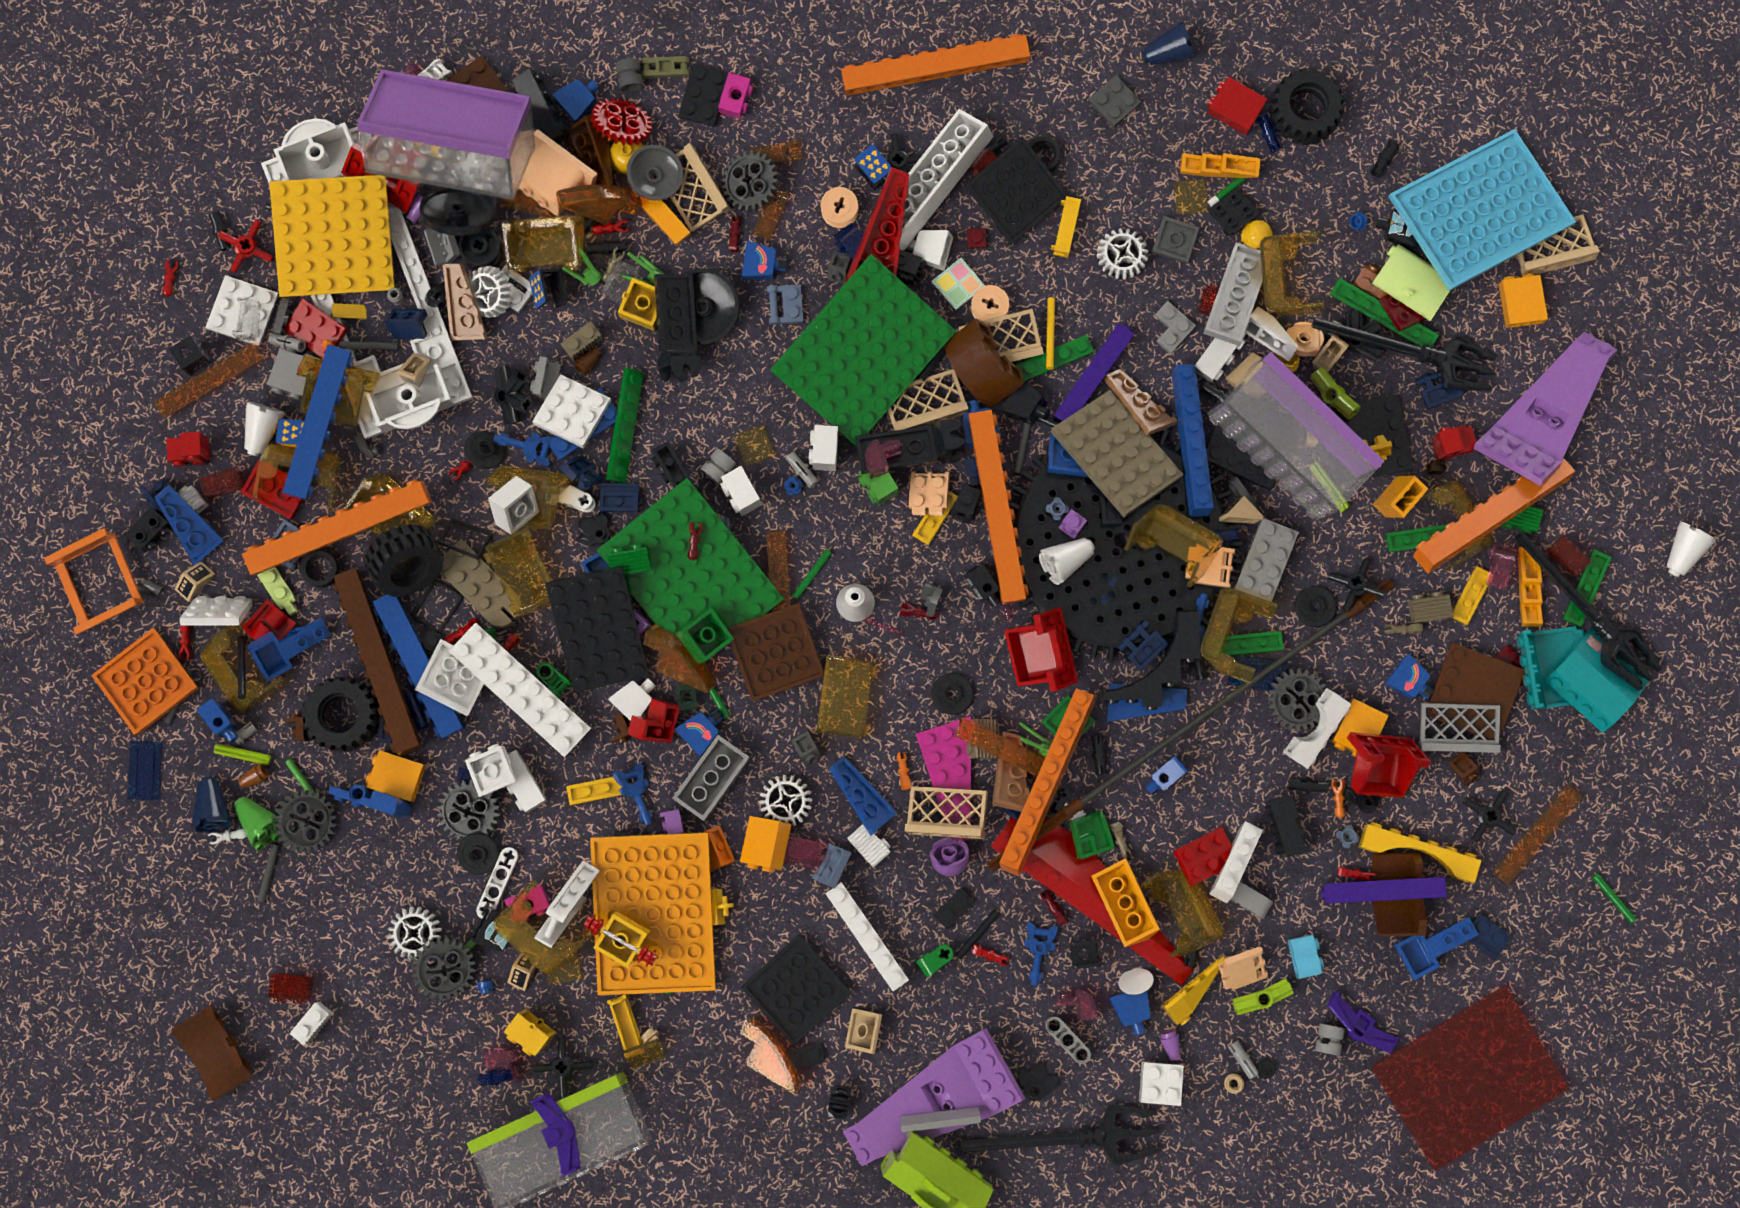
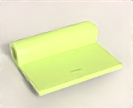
M1400 244L1397 246L1393 245L1387 253L1390 257L1372 284L1431 321L1450 291L1431 264Z

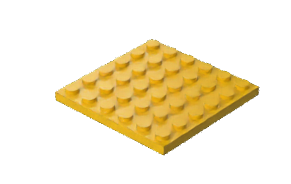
M386 175L269 181L279 297L387 291L395 287Z

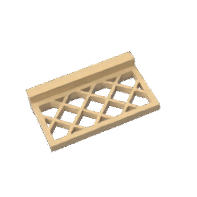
M689 143L684 146L682 151L676 154L678 159L685 155L688 161L686 168H683L685 173L680 193H675L671 196V199L690 231L694 232L722 213H727L732 209L697 151ZM688 172L696 173L695 184L686 182ZM685 185L694 186L692 197L683 195ZM698 187L706 190L705 199L695 198ZM682 198L691 199L689 210L681 208ZM695 200L704 202L702 212L692 210ZM707 203L714 204L717 211L713 214H706ZM691 213L701 215L699 223L694 226L689 221Z
M1584 215L1573 217L1576 222L1580 221L1582 229L1580 232L1569 227L1565 229L1562 237L1557 234L1552 236L1559 240L1556 247L1546 243V240L1539 243L1541 246L1538 252L1532 249L1526 250V252L1535 256L1533 260L1527 262L1523 258L1524 252L1518 254L1517 258L1521 266V274L1533 273L1537 275L1596 260L1600 251L1598 246L1594 245ZM1567 231L1577 236L1574 243L1564 238ZM1580 237L1586 240L1589 246L1581 247L1576 242ZM1563 242L1571 246V249L1564 252L1558 249V247ZM1543 246L1553 251L1551 256L1546 257L1540 254Z
M1032 308L982 321L985 324L990 323L996 327L992 336L995 335L998 329L1007 334L1002 344L995 341L1000 346L997 352L1001 357L1005 355L1009 361L1013 362L1044 354ZM1029 314L1031 319L1027 328L1018 323L1021 316ZM1005 319L1014 322L1009 332L999 327ZM1016 324L1025 329L1020 339L1011 334ZM966 325L958 327L959 331ZM1028 331L1034 334L1036 343L1028 345L1022 341ZM1009 336L1018 341L1013 349H1008L1004 346Z
M954 369L929 376L925 381H913L900 395L897 404L892 405L894 407L893 412L890 407L888 413L893 430L895 431L934 425L940 421L963 416V414L968 413L969 409ZM952 375L954 382L951 387L941 383L944 377ZM927 382L937 384L933 393L923 389ZM939 386L949 390L945 399L935 395ZM913 387L919 390L915 399L905 395L908 388ZM921 392L931 396L927 405L917 401ZM951 392L959 395L960 402L953 404L947 401ZM903 398L912 401L909 410L899 406ZM933 398L943 402L940 408L934 409L929 406ZM915 403L924 407L922 414L916 415L911 412ZM897 409L906 413L903 420L895 421L894 414Z
M911 786L905 832L911 835L985 839L986 832L984 827L988 792ZM916 791L924 792L927 796L920 804L915 800ZM937 793H942L946 799L937 805L932 797ZM956 794H961L965 800L956 807L951 798ZM975 795H982V803L975 808L969 800ZM930 800L935 808L927 814L922 809V806ZM949 801L954 809L948 815H945L940 808ZM968 802L974 810L965 817L959 809ZM920 809L925 817L919 822L913 821V814ZM939 810L944 818L940 822L934 823L930 817ZM958 812L963 819L958 824H953L949 818ZM975 813L980 817L979 825H971L968 821Z

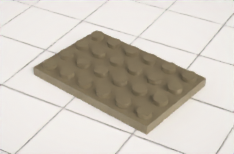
M1111 390L1051 429L1053 436L1123 517H1126L1180 480L1184 475L1152 437L1144 433L1131 413Z

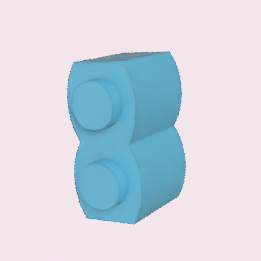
M1313 935L1289 939L1288 945L1296 978L1301 979L1322 974L1324 963L1322 958L1318 957L1317 950L1320 949L1318 939L1314 938Z

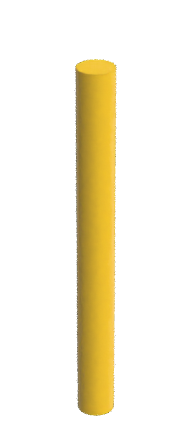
M1053 297L1047 299L1046 369L1048 370L1054 369L1055 298Z

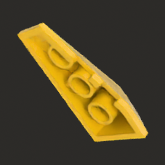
M1224 956L1219 957L1161 1005L1176 1025L1179 1023L1184 1025L1191 1019L1189 1015L1193 1013L1217 975L1219 964L1224 962Z

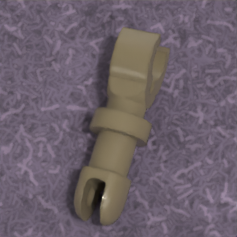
M618 246L614 249L611 261H608V267L602 275V280L606 283L612 279L614 270L619 267L617 265L619 260L625 254V250H623V254L616 258L615 251L618 249Z
M1388 624L1384 628L1390 630H1385L1384 632L1386 634L1401 633V635H1406V633L1420 635L1423 631V624Z
M1119 822L1110 824V831L1116 838L1115 843L1119 845L1122 858L1127 859V855L1131 858L1132 854L1125 842L1127 841L1126 837H1123L1121 824Z

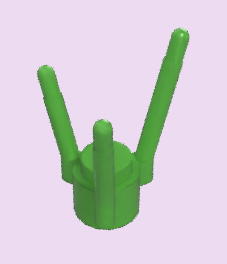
M572 241L571 244L588 267L582 273L584 277L565 266L562 269L580 280L584 285L589 283L593 286L600 281L602 275L592 265L583 250Z
M628 252L627 255L650 272L647 276V279L650 280L649 282L638 278L635 279L655 286L654 275L664 274L663 271L659 270L643 255H640L639 259ZM622 275V278L630 281L632 278H634L631 276Z
M1019 722L1020 726L1044 742L1039 745L1024 737H1020L1021 741L1038 748V754H1040L1024 753V757L1044 762L1052 742L1045 739L1023 722Z

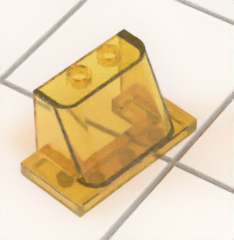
M304 355L298 366L296 375L306 377L299 413L307 414L323 359ZM353 366L347 368L345 375H348L346 386L341 387L340 393L343 395L340 405L336 404L334 412H337L334 423L357 426L365 392L374 393L381 373Z
M499 466L486 478V485L496 486V492L515 476L532 485L539 513L523 526L530 527L533 530H551L554 527L559 495L573 482L562 473Z

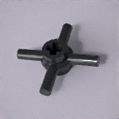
M891 134L893 152L888 155L886 161L891 167L904 172L909 164L917 163L922 155L908 157L905 152L900 151L898 134ZM895 159H899L901 164H897Z
M1363 559L1358 573H1354L1348 578L1332 572L1329 573L1328 580L1345 585V589L1349 593L1342 608L1344 611L1349 612L1355 598L1362 596L1364 593L1384 598L1386 591L1368 585V581L1365 578L1371 563L1368 559Z
M1501 790L1492 805L1488 804L1483 807L1468 797L1464 799L1463 804L1478 813V821L1480 822L1471 840L1478 843L1487 828L1496 826L1512 836L1515 834L1517 829L1502 820V814L1499 810L1508 796L1506 791ZM1491 812V817L1493 819L1488 820V815H1486V813Z
M557 1037L558 1056L550 1064H533L532 1069L533 1072H552L555 1077L559 1078L560 1097H568L567 1078L572 1075L574 1070L593 1069L592 1061L574 1062L566 1055L565 1037ZM561 1061H563L564 1065H567V1069H564V1072L558 1069Z

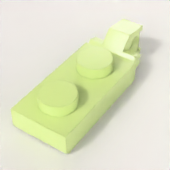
M276 567L257 575L277 607L281 610L286 609L291 616L298 612L293 605L296 601L295 596Z

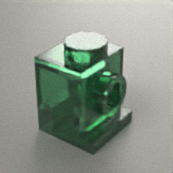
M690 682L681 683L680 687L675 688L677 705L680 706L679 712L699 710L695 685H691ZM685 694L691 695V699L689 701L684 700Z

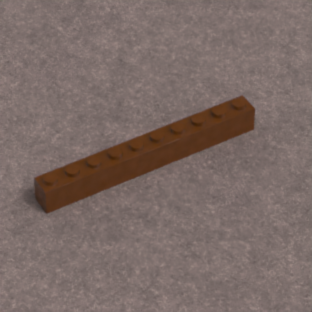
M353 568L333 576L335 579L333 583L334 589L341 596V600H339L340 606L343 611L346 610L348 616L345 618L349 629L352 628L354 633L352 640L355 646L359 647V659L362 664L365 663L367 669L364 671L368 682L371 681L373 686L371 688L372 696L379 703V706H377L378 713L381 717H384L386 722L383 724L386 734L391 736L390 746L393 753L396 752L399 756H404L423 748L360 572Z

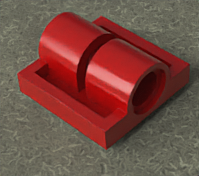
M267 599L242 629L254 640L268 632H272L279 641L285 638L287 633L298 624Z

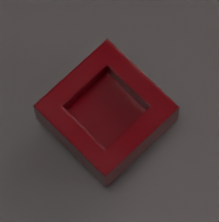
M986 228L967 229V249L986 248Z

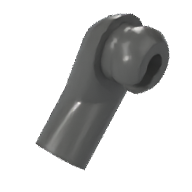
M362 434L355 436L354 439L359 450L366 456L375 458V456L380 454L377 446L372 448L368 446Z
M150 580L136 584L141 595L153 592L160 596L164 590L162 586Z

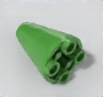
M241 797L235 802L236 815L252 847L257 851H261L272 841H278L281 835L274 834L278 827L272 826V824L277 823V820L272 818L276 816L275 814L246 797Z

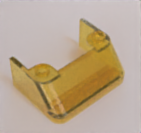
M1317 231L1267 236L1261 240L1260 257L1264 303L1268 311L1290 316L1323 313V302L1303 304L1298 297H1286L1283 261L1292 260L1297 256V245L1316 243Z
M269 444L263 449L257 467L253 491L255 500L260 499L263 478L269 479L274 477L277 473L278 465L291 466L296 447ZM325 452L323 460H319L317 466L320 468L316 480L321 487L330 488L327 508L328 511L333 512L340 460L337 455Z
M1455 480L1425 493L1415 504L1417 505L1429 497L1438 505L1449 503L1458 519L1466 512L1470 514L1475 508L1462 484ZM1489 533L1465 549L1464 553L1466 556L1448 565L1444 570L1447 572L1489 548L1493 543L1492 534Z
M1158 504L1133 525L1124 549L1128 551L1136 543L1145 549L1153 548L1155 545L1162 547L1188 563L1186 571L1191 577L1187 586L1192 587L1206 573L1219 552L1223 540L1217 534L1174 509Z
M1232 588L1222 589L1219 592L1200 647L1202 657L1220 673L1251 683L1256 669L1236 663L1231 656L1223 654L1234 621L1247 623L1252 619L1253 613L1272 619L1278 604Z
M242 620L240 625H228L214 634L200 655L201 661L234 710L239 713L249 712L289 684L286 680L279 678L263 688L260 682L249 680L246 682V698H238V678L222 653L229 649L231 645L230 637L242 629L247 623L245 620Z
M1181 868L1158 872L1139 885L1141 890L1150 889L1151 896L1155 900L1160 902L1166 901L1182 933L1177 938L1178 949L1170 954L1171 958L1190 954L1224 936V929L1200 882L1190 887Z
M535 880L527 882L495 918L493 926L500 936L540 972L550 974L570 959L591 936L592 932L583 931L574 942L569 939H562L552 948L534 939L538 932L525 921L530 916L532 907L524 898L537 884Z

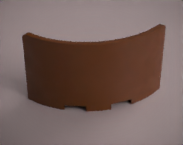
M974 319L954 334L945 343L944 348L954 371L967 389L988 407H993L1024 385L1023 376L1020 368L1009 361L1005 355L1001 357L995 348L998 346L991 334L989 325Z
M1420 852L1374 853L1372 855V872L1377 876H1372V879L1382 881L1423 878V861ZM1424 899L1373 902L1378 936H1426L1427 917Z
M209 1005L173 1028L171 1033L193 1061L203 1079L210 1099L215 1101L252 1078L253 1075L246 1057L243 1058L237 1050L240 1046L233 1034L229 1035L223 1025L225 1023L224 1020Z

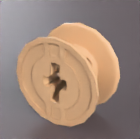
M835 187L827 191L821 200L823 219L827 224L835 228H844L851 225L858 215V201L855 194L844 187ZM843 202V208H840L839 213H836L837 207Z
M987 285L981 287L972 298V315L980 321L1007 315L1009 309L1007 294L998 286ZM989 302L993 303V307H991V309L987 308V304L989 305Z

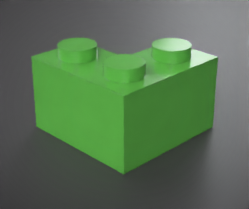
M861 470L859 471L860 477H858V481L863 488H868V497L873 504L877 503L878 506H881L898 495L899 488L889 472L883 471L861 475Z

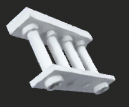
M585 861L581 862L548 907L546 914L549 915V918L535 935L534 939L550 948L553 947L585 902L586 897L583 895L600 870Z

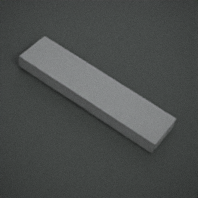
M979 1107L900 1116L902 1132L981 1122Z

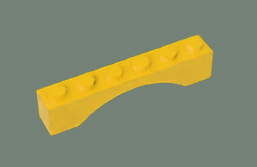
M1374 822L1364 826L1358 848L1374 853H1381L1394 848L1419 850L1439 861L1452 878L1475 883L1481 860L1476 859V855L1467 852L1463 855L1457 853L1458 849L1446 846V849L1438 847L1439 843L1427 840V843L1419 841L1420 837L1415 835L1403 836L1400 835L1401 831L1390 828L1388 831L1382 829V825Z

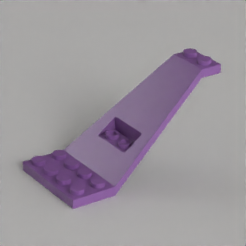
M1583 332L1502 418L1475 443L1473 449L1541 486L1559 469L1606 364L1616 355L1618 349L1612 347L1609 343L1595 338L1592 334Z
M987 1028L952 1046L861 1121L845 1129L843 1133L861 1166H864L886 1156L891 1150L894 1152L902 1150L908 1139V1132L901 1131L900 1116L979 1107L981 1120L1000 1113L1026 1098ZM967 1125L918 1130L916 1132L923 1137L928 1135L931 1138H935Z

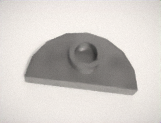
M281 298L272 331L279 335L282 325L286 326L289 315L285 314L289 302L287 298Z

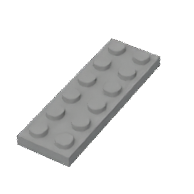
M1238 242L1235 243L1203 334L1240 346L1272 254Z

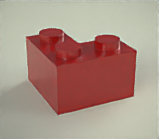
M1461 425L1451 429V426L1442 428L1431 440L1437 460L1440 461L1476 451L1473 449L1477 441L1472 426L1465 427V425Z
M180 433L178 438H166L167 461L173 464L174 467H184L185 463H193V465L199 466L204 465V462H210L209 439L202 433Z
M651 698L647 717L632 715L627 734L644 741L671 743L680 706L667 700Z

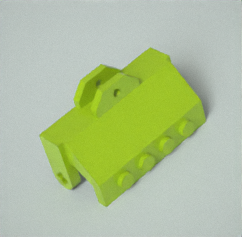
M916 1131L907 1133L908 1139L899 1155L891 1150L881 1163L883 1177L910 1195L922 1208H986L993 1192L992 1185L982 1178L983 1175L976 1169L970 1170L966 1167L967 1163L962 1159L953 1158L950 1156L951 1152L943 1146L939 1148L934 1144L935 1141L928 1135L923 1137Z

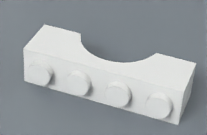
M1327 688L1316 702L1320 713V721L1317 728L1308 736L1293 737L1283 752L1307 769L1315 763L1316 756L1327 745V740L1337 730L1339 722L1347 715L1351 703Z
M1246 821L1239 828L1232 843L1230 854L1209 893L1211 896L1225 903H1228L1233 897L1262 834V829Z

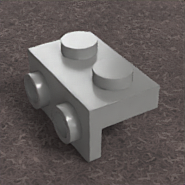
M430 228L425 229L424 234L435 265L452 263L460 255L454 235L442 234Z
M540 356L539 362H535L534 373H536L535 380H532L530 387L534 397L543 400L547 398L559 378L561 369L559 363L549 362L547 357Z

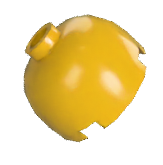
M614 142L610 148L612 167L618 173L627 175L626 170L630 157L639 148L644 147L641 142H639V145L633 142L632 146L628 143H625L623 146L621 142L617 144Z

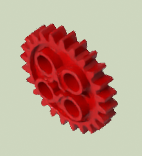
M611 98V101L605 99L604 102L599 101V104H595L592 111L591 122H593L592 126L597 128L596 132H602L601 137L607 136L608 141L613 139L615 144L621 142L623 146L625 143L632 146L634 142L636 145H639V142L644 143L645 139H648L652 130L651 117L646 116L647 111H641V106L635 107V102L629 104V100L622 102L621 98L618 101L614 98Z

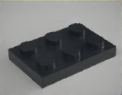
M693 63L678 117L715 127L719 114L718 106L728 72Z

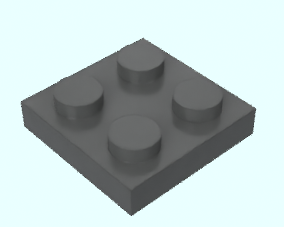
M1117 75L1088 99V102L1113 128L1141 104L1138 97Z
M1163 216L1151 253L1188 264L1200 227Z

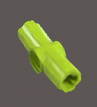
M1324 367L1311 374L1310 379L1322 393V398L1326 403L1333 405L1347 419H1352L1359 412L1361 406L1345 393L1344 388L1336 384ZM1333 390H1334L1335 393H1336L1335 399H1333V397H1332V391H1333Z
M1284 978L1263 990L1233 998L1232 1001L1238 1016L1259 1009L1269 1008L1272 1004L1294 993L1290 983ZM1263 993L1268 997V1001L1264 1005L1259 1002V996Z

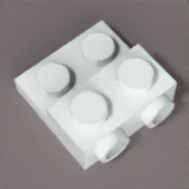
M499 744L492 745L487 748V752L482 754L481 751L469 755L470 759L465 760L479 797L516 783L505 746H499Z

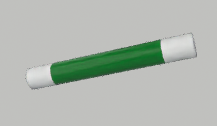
M1236 178L1207 201V203L1212 207L1248 178Z

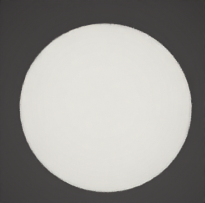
M1136 968L1123 973L1119 978L1118 985L1123 992L1135 995L1147 991L1152 986L1154 979L1148 970Z

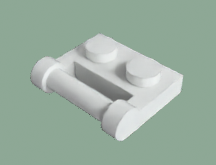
M506 264L502 269L505 272V276L511 277L527 288L524 294L513 285L510 287V291L512 290L514 293L510 294L513 301L508 303L511 306L510 308L520 313L533 295L530 281Z

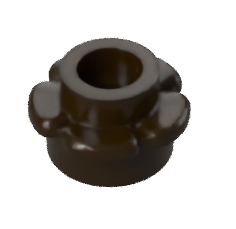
M1431 460L1426 465V468H1428V474L1440 475L1443 474L1445 465L1441 464L1440 460Z

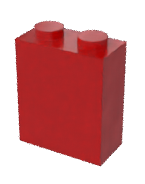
M1228 76L1225 82L1221 81L1216 90L1219 93L1216 98L1212 96L1207 104L1209 107L1208 114L1247 135L1265 106L1267 98Z

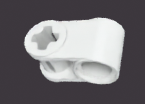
M436 59L418 76L446 81L453 75V72L446 69L441 59Z
M564 483L556 500L561 504L565 503L568 507H573L585 513L593 511L596 506L595 500L590 494ZM582 501H589L588 504H582Z

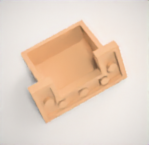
M537 129L532 136L530 157L514 177L513 184L521 189L526 196H530L541 207L548 209L558 217L580 194L588 199L592 196L597 173Z

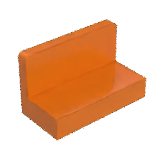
M720 825L704 831L709 832L710 872L735 862Z

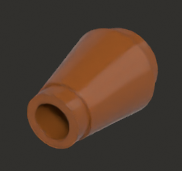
M254 765L238 779V782L245 789L265 782L266 778L269 777V773L264 765Z

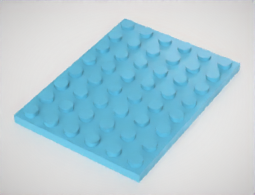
M1515 129L1394 191L1388 196L1449 291L1576 223Z

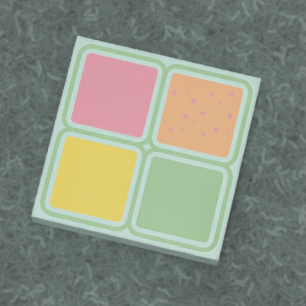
M962 258L958 259L932 280L933 285L955 311L973 298L978 289L985 286Z

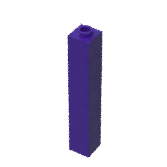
M1118 323L1053 415L1055 421L1061 423L1086 405L1103 381L1105 375L1108 374L1132 340L1135 333L1132 332L1133 330L1128 325Z
M1445 877L1324 884L1325 888H1321L1322 900H1326V904L1447 898Z

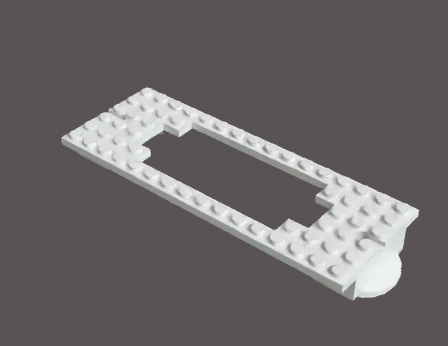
M314 118L305 120L288 131L281 147L273 149L276 158L261 164L268 183L269 181L347 177L341 171L351 146L355 142L364 147L373 135L359 132L358 126L349 129L345 122L335 125L325 119ZM389 202L391 240L417 308L425 309L428 314L423 322L427 336L425 339H414L410 343L415 354L429 358L431 362L419 387L405 382L399 377L397 371L403 364L381 372L374 355L357 361L353 350L345 349L351 351V357H354V365L351 368H347L345 374L348 375L345 388L366 440L395 428L408 430L420 427L429 422L439 411L473 399L439 308L430 307L425 302V295L431 287L402 211ZM332 294L311 295L314 305L332 317V303H335ZM332 317L343 325L341 318ZM345 334L342 341L349 342L347 334Z

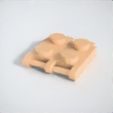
M911 471L908 507L912 509L913 515H926L927 509H929L930 515L943 516L944 510H948L950 472L933 473L928 471V473H916V471Z
M1203 544L1189 547L1187 561L1194 562V564H1187L1185 578L1192 579L1191 583L1230 588V572L1233 571V566L1231 565L1235 549ZM1227 553H1229L1228 565H1226ZM1225 570H1226V571H1227V572H1226V580H1225V582H1223V580H1224V573H1225Z
M1261 947L1224 959L1223 963L1219 964L1222 983L1225 989L1232 988V990L1268 977V972L1264 967L1266 963L1262 958L1263 949Z

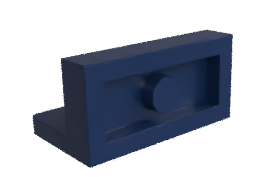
M393 309L385 320L394 339H425L427 336L422 326V323L428 316L425 309Z

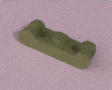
M689 57L642 58V79L690 77V70L688 69ZM675 64H679L680 69H675ZM655 65L656 70H650V66Z

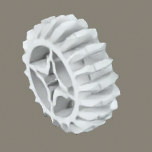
M1120 228L1118 234L1112 230L1111 236L1106 234L1105 240L1101 239L1100 241L1102 246L1097 248V251L1101 252L1097 254V258L1101 259L1098 264L1101 266L1105 265L1102 271L1105 272L1109 269L1108 276L1116 273L1115 279H1118L1120 274L1123 280L1127 278V274L1130 278H1133L1134 272L1139 274V268L1144 269L1145 264L1143 262L1148 260V257L1144 256L1148 254V250L1143 249L1147 244L1144 242L1140 243L1142 236L1135 238L1136 232L1130 235L1129 229L1123 233V230ZM1116 241H1126L1123 245L1112 244ZM1131 245L1136 248L1138 259L1130 252ZM1127 247L1125 255L1119 259L1120 252L1124 251ZM1107 249L1115 256L1114 263L1109 260ZM1123 262L1129 264L1132 263V265L1128 267H1119V265Z
M486 266L472 272L473 275H470L468 279L480 315L491 318L504 314L506 309L511 307L508 302L513 301L510 297V294L514 293L512 290L510 291V287L513 284L508 283L510 277L505 276V272L500 271L498 267Z
M783 775V781H780L779 777L776 776L777 783L774 784L772 780L768 781L771 785L770 789L767 786L763 787L768 791L767 794L760 793L761 797L766 798L759 801L762 805L766 804V807L761 808V811L765 812L768 810V813L764 816L766 819L772 816L771 820L777 819L788 824L789 821H792V825L796 826L795 819L798 818L800 822H803L800 815L808 816V813L804 811L805 808L811 810V806L806 805V802H812V798H806L811 792L810 790L803 791L807 787L806 784H803L801 787L799 786L801 779L794 783V776L792 775L790 781H787L786 775ZM783 785L793 786L800 793L789 795L785 792ZM778 788L780 797L777 801L770 804L771 794ZM782 792L785 796H787V799L788 797L791 798V801H789L788 805L790 809L789 811L785 804H783V806L779 804L781 801H783ZM802 798L801 808L794 815L792 804ZM782 807L786 810L788 817H780L772 809Z
M414 907L409 908V913L406 909H403V917L397 913L395 916L398 922L391 920L395 927L388 928L389 931H394L393 935H388V939L394 938L395 940L390 943V946L397 945L394 952L398 953L402 950L401 957H405L408 953L409 960H412L414 955L419 957L416 950L406 947L415 940L421 945L429 946V939L433 943H435L436 937L441 939V936L436 935V932H440L442 929L435 928V925L440 923L439 920L432 922L435 914L428 916V909H425L422 913V907H417L416 913ZM419 917L424 921L413 926L407 919ZM402 925L406 930V936L403 938V941L400 939ZM427 925L430 930V936L428 941H426L425 937L423 936V932L425 928H427ZM411 929H418V937H411Z

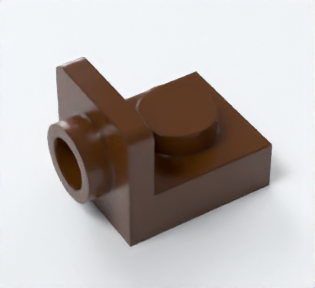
M623 713L614 715L616 720L613 721L617 732L621 731V734L612 737L611 740L614 743L622 744L629 741L628 737L631 736L627 734L629 726Z
M290 714V718H284L285 723H295V726H293V736L296 738V741L308 742V731L304 729L303 723H305V720L302 718V714Z
M1461 752L1448 762V766L1460 777L1464 786L1474 783L1480 775L1479 767L1465 752Z

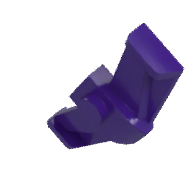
M1335 991L1326 1005L1347 1028L1348 1035L1357 1042L1363 1041L1391 1054L1400 1038L1373 1027L1376 1020L1361 1009L1354 1012L1339 995L1340 993Z
M549 1093L529 1101L548 1125L547 1128L541 1130L548 1148L557 1146L561 1176L564 1177L581 1169L575 1134L576 1129L573 1122L568 1119Z

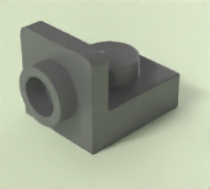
M834 251L827 266L828 280L844 283L852 262L851 254Z
M925 583L920 598L926 600L925 606L928 607L926 615L933 617L943 589Z
M808 731L791 740L805 766L815 763L822 757Z

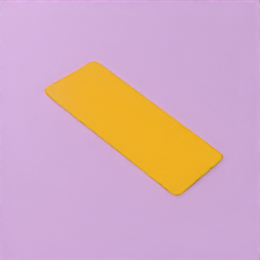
M332 303V317L366 319V308L364 305Z

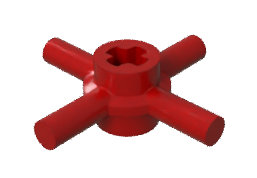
M255 220L248 234L238 238L223 231L219 232L218 238L233 244L237 254L230 271L237 273L244 258H250L253 255L271 263L274 256L258 249L254 239L262 224L261 222ZM242 244H249V249L243 250Z

